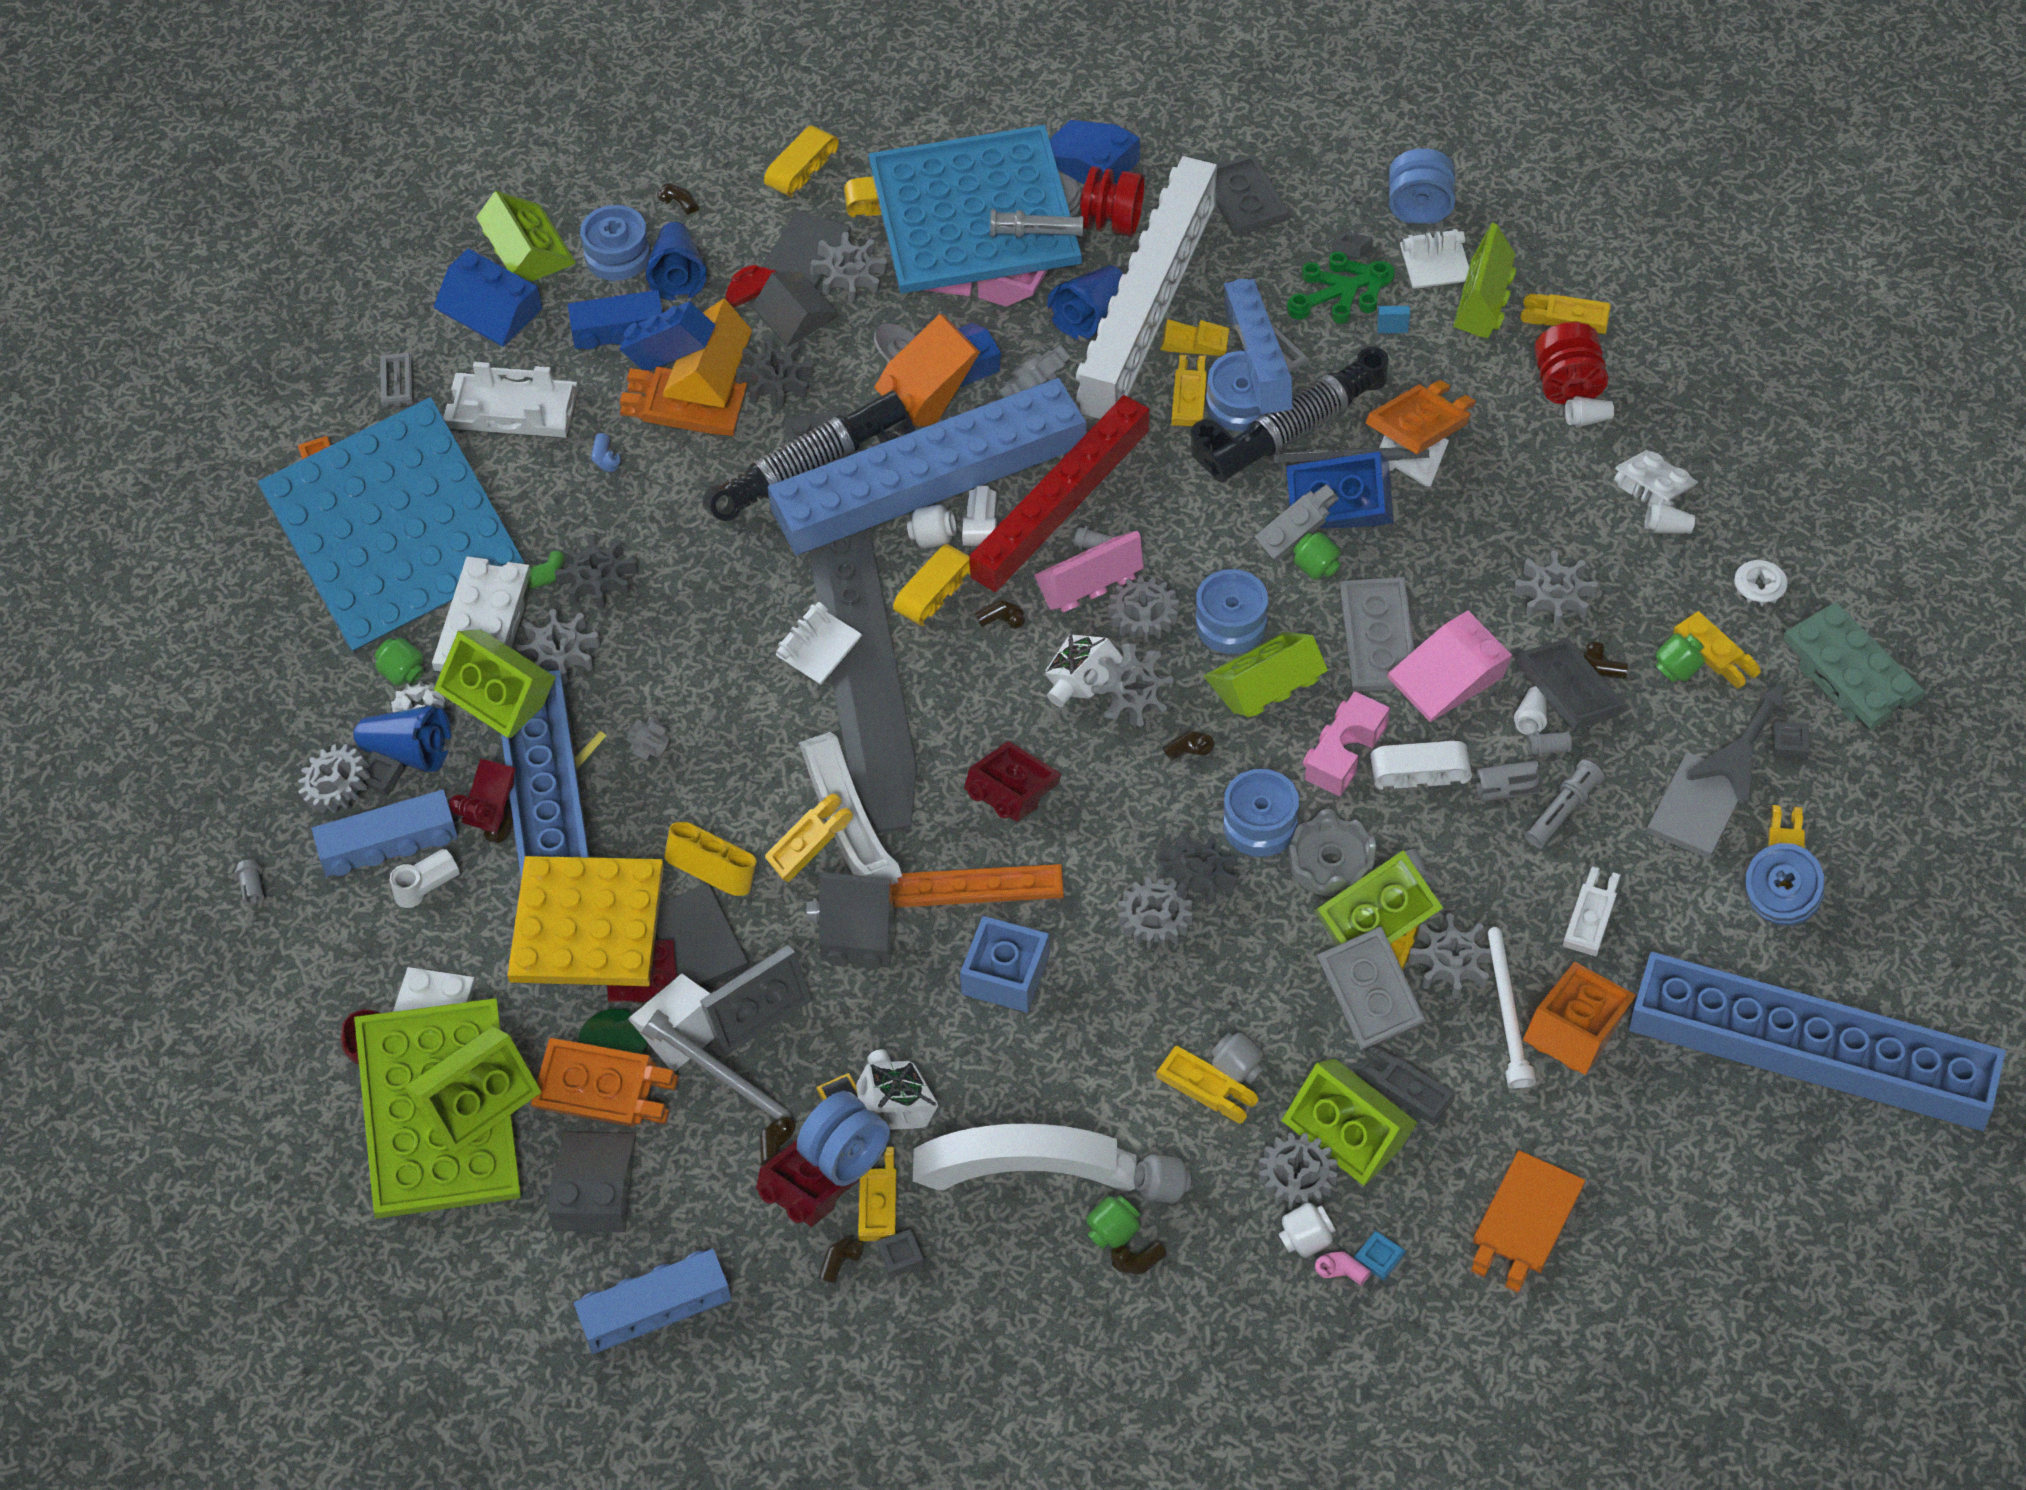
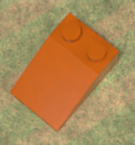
M939 314L887 364L874 388L881 395L893 390L902 401L914 426L927 427L938 423L980 351L944 314Z
M1574 961L1537 1007L1523 1041L1532 1045L1537 1051L1546 1053L1564 1063L1569 1069L1586 1075L1597 1061L1637 995Z

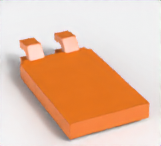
M656 367L654 373L648 370L629 369L627 382H629L628 392H622L620 415L638 417L642 419V422L703 433L734 436L747 391L746 382L741 384L735 382L725 408L663 397V391L672 369Z
M1444 381L1434 382L1428 388L1418 384L1370 412L1365 424L1413 453L1419 454L1467 425L1471 413L1467 410L1475 406L1476 400L1464 395L1456 399L1452 404L1441 396L1450 389V385Z
M549 1038L537 1080V1085L542 1093L532 1099L531 1106L537 1109L635 1127V1124L641 1125L642 1119L667 1124L670 1110L666 1109L664 1104L647 1101L651 1085L661 1089L676 1091L679 1077L674 1075L675 1072L673 1070L656 1067L657 1063H653V1059L649 1055Z
M1518 1150L1474 1236L1473 1243L1480 1247L1473 1259L1474 1264L1471 1272L1485 1278L1496 1254H1499L1514 1261L1507 1275L1508 1280L1505 1287L1519 1293L1530 1269L1541 1274L1584 1188L1586 1180Z

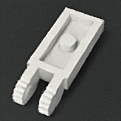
M1592 866L1586 884L1582 885L1565 935L1563 947L1597 957L1616 900L1617 893L1615 892L1620 880V874L1613 872L1609 878L1607 890L1594 887L1600 876V868Z

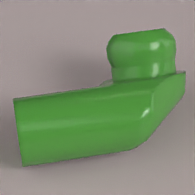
M552 551L546 563L531 567L527 587L535 589L538 586L554 583L556 581L554 572L556 569H561L565 561L563 554L559 551Z

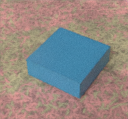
M1378 306L1377 333H1408L1410 307Z
M1375 1230L1354 1256V1259L1368 1268L1372 1274L1385 1281L1405 1256L1406 1250Z

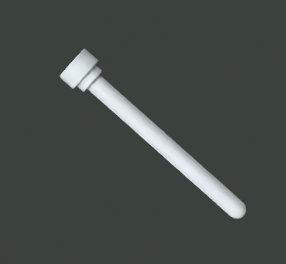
M1492 927L1488 931V939L1511 1061L1508 1064V1070L1505 1072L1507 1085L1510 1089L1531 1087L1536 1084L1534 1067L1530 1066L1529 1061L1525 1060L1502 932L1498 927Z

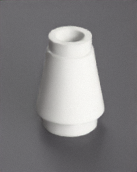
M1575 396L1573 400H1567L1565 404L1566 422L1568 425H1575L1576 428L1611 420L1614 416L1612 401Z
M1661 502L1657 504L1650 503L1645 516V529L1652 530V533L1691 534L1695 524V515Z
M1536 686L1528 689L1527 694L1514 714L1516 728L1525 735H1533L1534 731L1541 732L1547 725V698Z

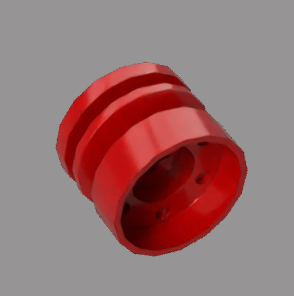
M1092 166L1081 194L1080 210L1081 216H1083V229H1092L1096 218V229L1102 232L1108 220L1111 219L1113 234L1133 237L1142 212L1145 190L1144 174L1122 171L1118 182L1115 183L1113 169H1106L1102 178L1101 167Z
M1580 322L1562 323L1549 328L1536 340L1534 353L1540 370L1539 376L1542 381V389L1548 400L1555 404H1566L1567 400H1573L1575 396L1594 399L1607 387L1609 377L1605 368V361L1602 357L1603 351L1600 338L1596 329L1590 325Z

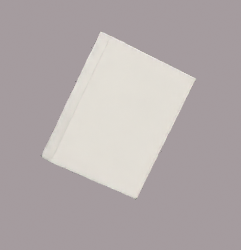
M680 974L628 1018L668 1068L674 1072L690 1058L665 1040L660 1042L655 1038L652 1041L641 1033L657 1009L669 1017L668 1021L673 1024L671 1028L702 1049L714 1039L700 1000L710 993L683 974Z

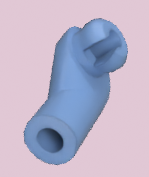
M599 433L595 436L591 460L603 471L614 472L619 468L621 457L618 453L614 456L613 451H608L611 439L607 434Z

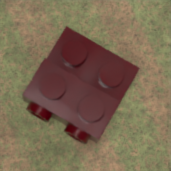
M1007 741L969 768L964 789L967 790L972 800L977 802L982 800L992 806L999 817L1004 819L1009 817L1015 822H1019L1037 809L1040 797L1059 784L1061 773L1012 742Z
M796 1140L760 1168L756 1190H758L759 1196L764 1202L768 1204L775 1202L783 1207L793 1222H804L813 1227L834 1210L836 1199L855 1185L859 1179L846 1186L835 1185L823 1175L819 1167L813 1166L800 1155L797 1150Z

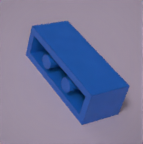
M659 290L568 303L575 349H593L600 345L613 343L621 345L625 339L624 332L631 324H638L654 314L659 315L662 313Z
M689 301L679 306H672L666 312L659 315L654 314L638 324H631L624 332L625 339L619 350L640 369L651 371L656 367L663 366L705 348L715 324Z

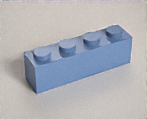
M444 789L311 828L326 877L330 875L343 876L349 873L351 869L365 865L377 866L385 859L399 855L403 857L411 856L419 849L429 846L441 847L448 844L450 840L458 838Z
M710 1249L705 1252H693L684 1260L672 1265L663 1264L657 1266L650 1273L638 1278H626L618 1282L615 1287L602 1292H590L584 1295L581 1300L573 1303L591 1353L595 1354L731 1301V1295L714 1249Z

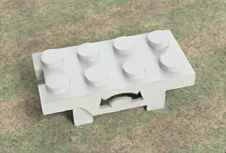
M474 362L473 369L475 374H455L451 388L455 400L453 404H447L443 417L449 429L567 438L578 394L577 382L553 380L550 367L535 366L534 371L490 368V363ZM499 375H506L507 378L515 380L524 379L525 376L532 377L533 381L515 382L505 378L501 379Z
M466 557L432 661L435 671L442 670L458 631L482 629L512 648L525 609L523 596L531 574L529 565L507 562L502 567L490 565L488 559Z

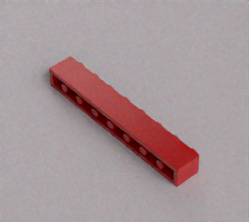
M1123 395L969 555L970 578L996 593L1149 432V408Z

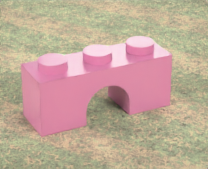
M1354 691L1347 702L1342 701L1336 711L1335 721L1332 725L1327 724L1324 727L1319 738L1320 743L1316 749L1311 748L1304 758L1303 766L1306 767L1305 780L1341 797L1357 773L1358 755L1346 750L1344 746L1349 743H1361L1373 749L1388 726L1390 707Z

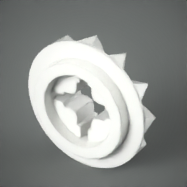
M1754 560L1738 568L1734 578V586L1737 587L1738 596H1745L1748 603L1751 601L1759 602L1762 607L1766 602L1775 604L1778 598L1784 597L1787 588V578L1777 565L1768 561ZM1758 575H1760V579L1765 584L1763 590H1760L1758 585L1755 584Z
M419 681L417 685L410 686L406 684L403 691H396V698L391 704L393 712L413 709L411 701L418 702L422 698L424 705L417 704L414 708L432 705L444 710L445 700L443 695L434 690L435 685L433 683L425 685L422 681Z

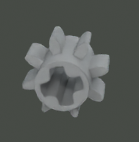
M649 717L647 723L641 720L636 721L627 736V741L631 743L629 749L633 751L632 754L645 761L650 754L654 757H659L664 752L669 741V736L664 734L667 729L663 727L664 724L652 717Z

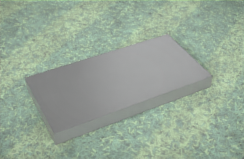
M1405 577L1340 581L1339 588L1352 692L1398 689L1387 678V675L1414 651Z

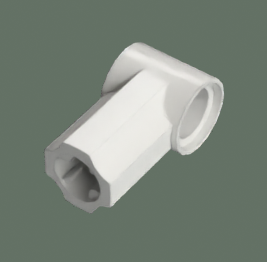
M977 486L974 490L969 491L967 517L963 519V546H979L997 527V520L995 518L997 492L991 490L988 486Z
M441 849L415 865L404 864L392 870L390 884L394 900L400 907L412 908L422 902L424 894L459 875V869L447 849Z

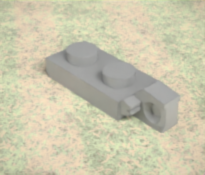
M1327 484L1314 494L1310 491L1254 537L1276 562L1292 551L1308 532L1312 534L1326 522L1325 518L1330 514L1327 509L1339 498Z

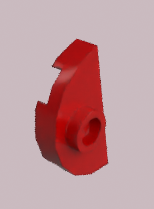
M751 265L740 269L731 277L732 281L728 285L725 294L727 302L734 308L758 297L772 272L776 271L765 267H758V265Z

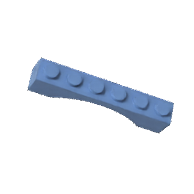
M1237 279L1234 282L1224 283L1226 318L1230 329L1236 330L1242 341L1260 413L1266 414L1292 410V378L1255 280Z

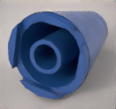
M679 222L667 223L660 229L645 271L651 291L659 290L660 298L670 301L677 300L675 295L689 294L688 299L694 297L702 290L706 282V266L688 228Z
M1108 265L1057 285L1049 293L1047 307L1048 309L1052 308L1054 316L1051 319L1056 327L1077 340L1078 335L1086 339H1090L1095 335L1100 320L1108 315V305L1111 297L1117 296L1119 292L1118 285L1123 272L1115 266Z
M430 705L362 718L354 728L353 737L362 751L368 753L375 751L399 761L403 765L424 772H437L443 766L449 750L442 752V749L445 745V738L451 739V728L445 710Z

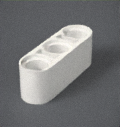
M1460 741L1381 746L1374 749L1370 754L1374 784L1378 789H1383V786H1394V788L1417 787V784L1425 783L1428 786L1450 785V782L1461 781V784H1464L1472 777L1467 745Z

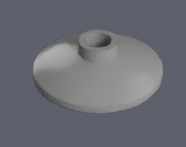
M886 323L876 329L874 342L881 355L890 362L916 336L904 327Z

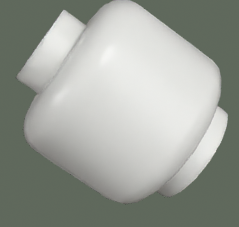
M943 505L917 508L913 512L912 521L907 522L910 539L916 540L919 547L924 549L949 544L952 536H955L957 532L953 512L951 510L948 511Z
M1305 1203L1283 1216L1282 1225L1284 1231L1280 1232L1279 1236L1289 1253L1296 1250L1301 1257L1308 1258L1330 1246L1333 1241L1332 1233L1336 1232L1322 1205L1316 1207L1312 1203Z

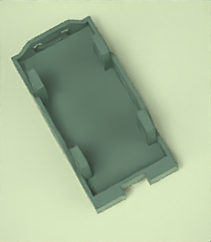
M1837 602L1784 633L1783 640L1801 658L1798 668L1808 678H1811L1840 709H1843L1842 713L1852 723L1857 722L1860 718L1872 730L1890 718L1891 710L1900 705L1905 710L1923 699L1925 691ZM1817 671V673L1824 676L1827 680L1823 678L1820 679L1815 672Z

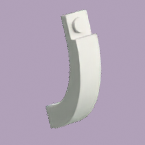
M828 732L799 742L819 802L833 793L837 794L842 800L838 809L830 817L826 818L827 821L836 812L845 807L853 813L850 823L842 831L836 832L834 836L852 874L891 879V885L897 883V878L902 876L899 864L885 851L865 814L850 777L837 736Z
M1047 1124L990 1125L943 1135L914 1148L912 1181L936 1190H946L965 1180L988 1174L1012 1171H1047L1075 1175L1100 1182L1121 1191H1131L1135 1189L1136 1155L1117 1148V1139L1083 1129Z

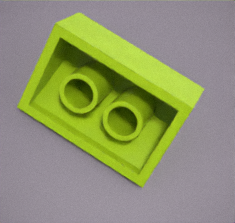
M495 190L476 217L483 228L482 232L494 246V252L501 258L506 269L527 281L532 282L576 263L540 204Z
M1491 223L1471 259L1453 327L1484 338H1488L1493 329L1499 330L1503 322L1505 313L1501 312V307H1505L1511 290L1506 288L1507 285L1512 283L1517 269L1512 266L1515 252L1498 224Z
M482 629L458 631L434 690L505 737L512 738L544 706L556 677Z
M1284 631L1203 676L1234 714L1253 717L1262 713L1265 710L1263 706L1270 702H1280L1289 698L1292 695V690L1300 686L1308 687L1319 681L1318 676L1327 672L1328 669L1313 635Z
M1403 850L1314 910V913L1337 945L1378 927H1382L1389 944H1391L1443 909V907Z
M494 1026L405 1086L421 1116L453 1154L542 1093L510 1035Z
M1335 1058L1315 1064L1281 1120L1298 1135L1302 1136L1303 1133H1307L1308 1142L1312 1143L1315 1139L1320 1138V1149L1330 1147L1332 1149L1330 1159L1337 1160V1165L1363 1186L1403 1147L1418 1123Z

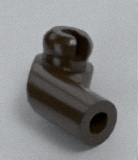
M667 183L662 185V189L657 192V197L660 201L669 204L672 199L676 200L687 215L699 210V206L690 192L684 188Z
M1002 600L975 613L981 627L997 619L1007 622L1014 629L1020 628L1025 622L1024 612L1019 606Z
M1590 642L1587 645L1584 657L1600 676L1626 680L1628 663L1608 660L1603 654L1604 645L1600 642Z
M1188 731L1163 746V751L1171 761L1184 753L1207 755L1214 748V740L1210 735Z
M508 799L504 808L505 816L499 825L497 833L484 830V837L489 842L498 844L507 839L513 827L512 809Z
M783 1116L772 1122L761 1132L760 1158L762 1166L778 1155V1148L793 1135L796 1125L792 1118Z
M845 1237L827 1249L818 1278L835 1284L841 1264L847 1258L853 1261L860 1260L864 1249L863 1244L859 1241H853L851 1237Z
M1154 1241L1140 1254L1130 1252L1125 1246H1119L1112 1250L1110 1256L1112 1266L1117 1271L1141 1275L1167 1256V1253L1159 1242Z

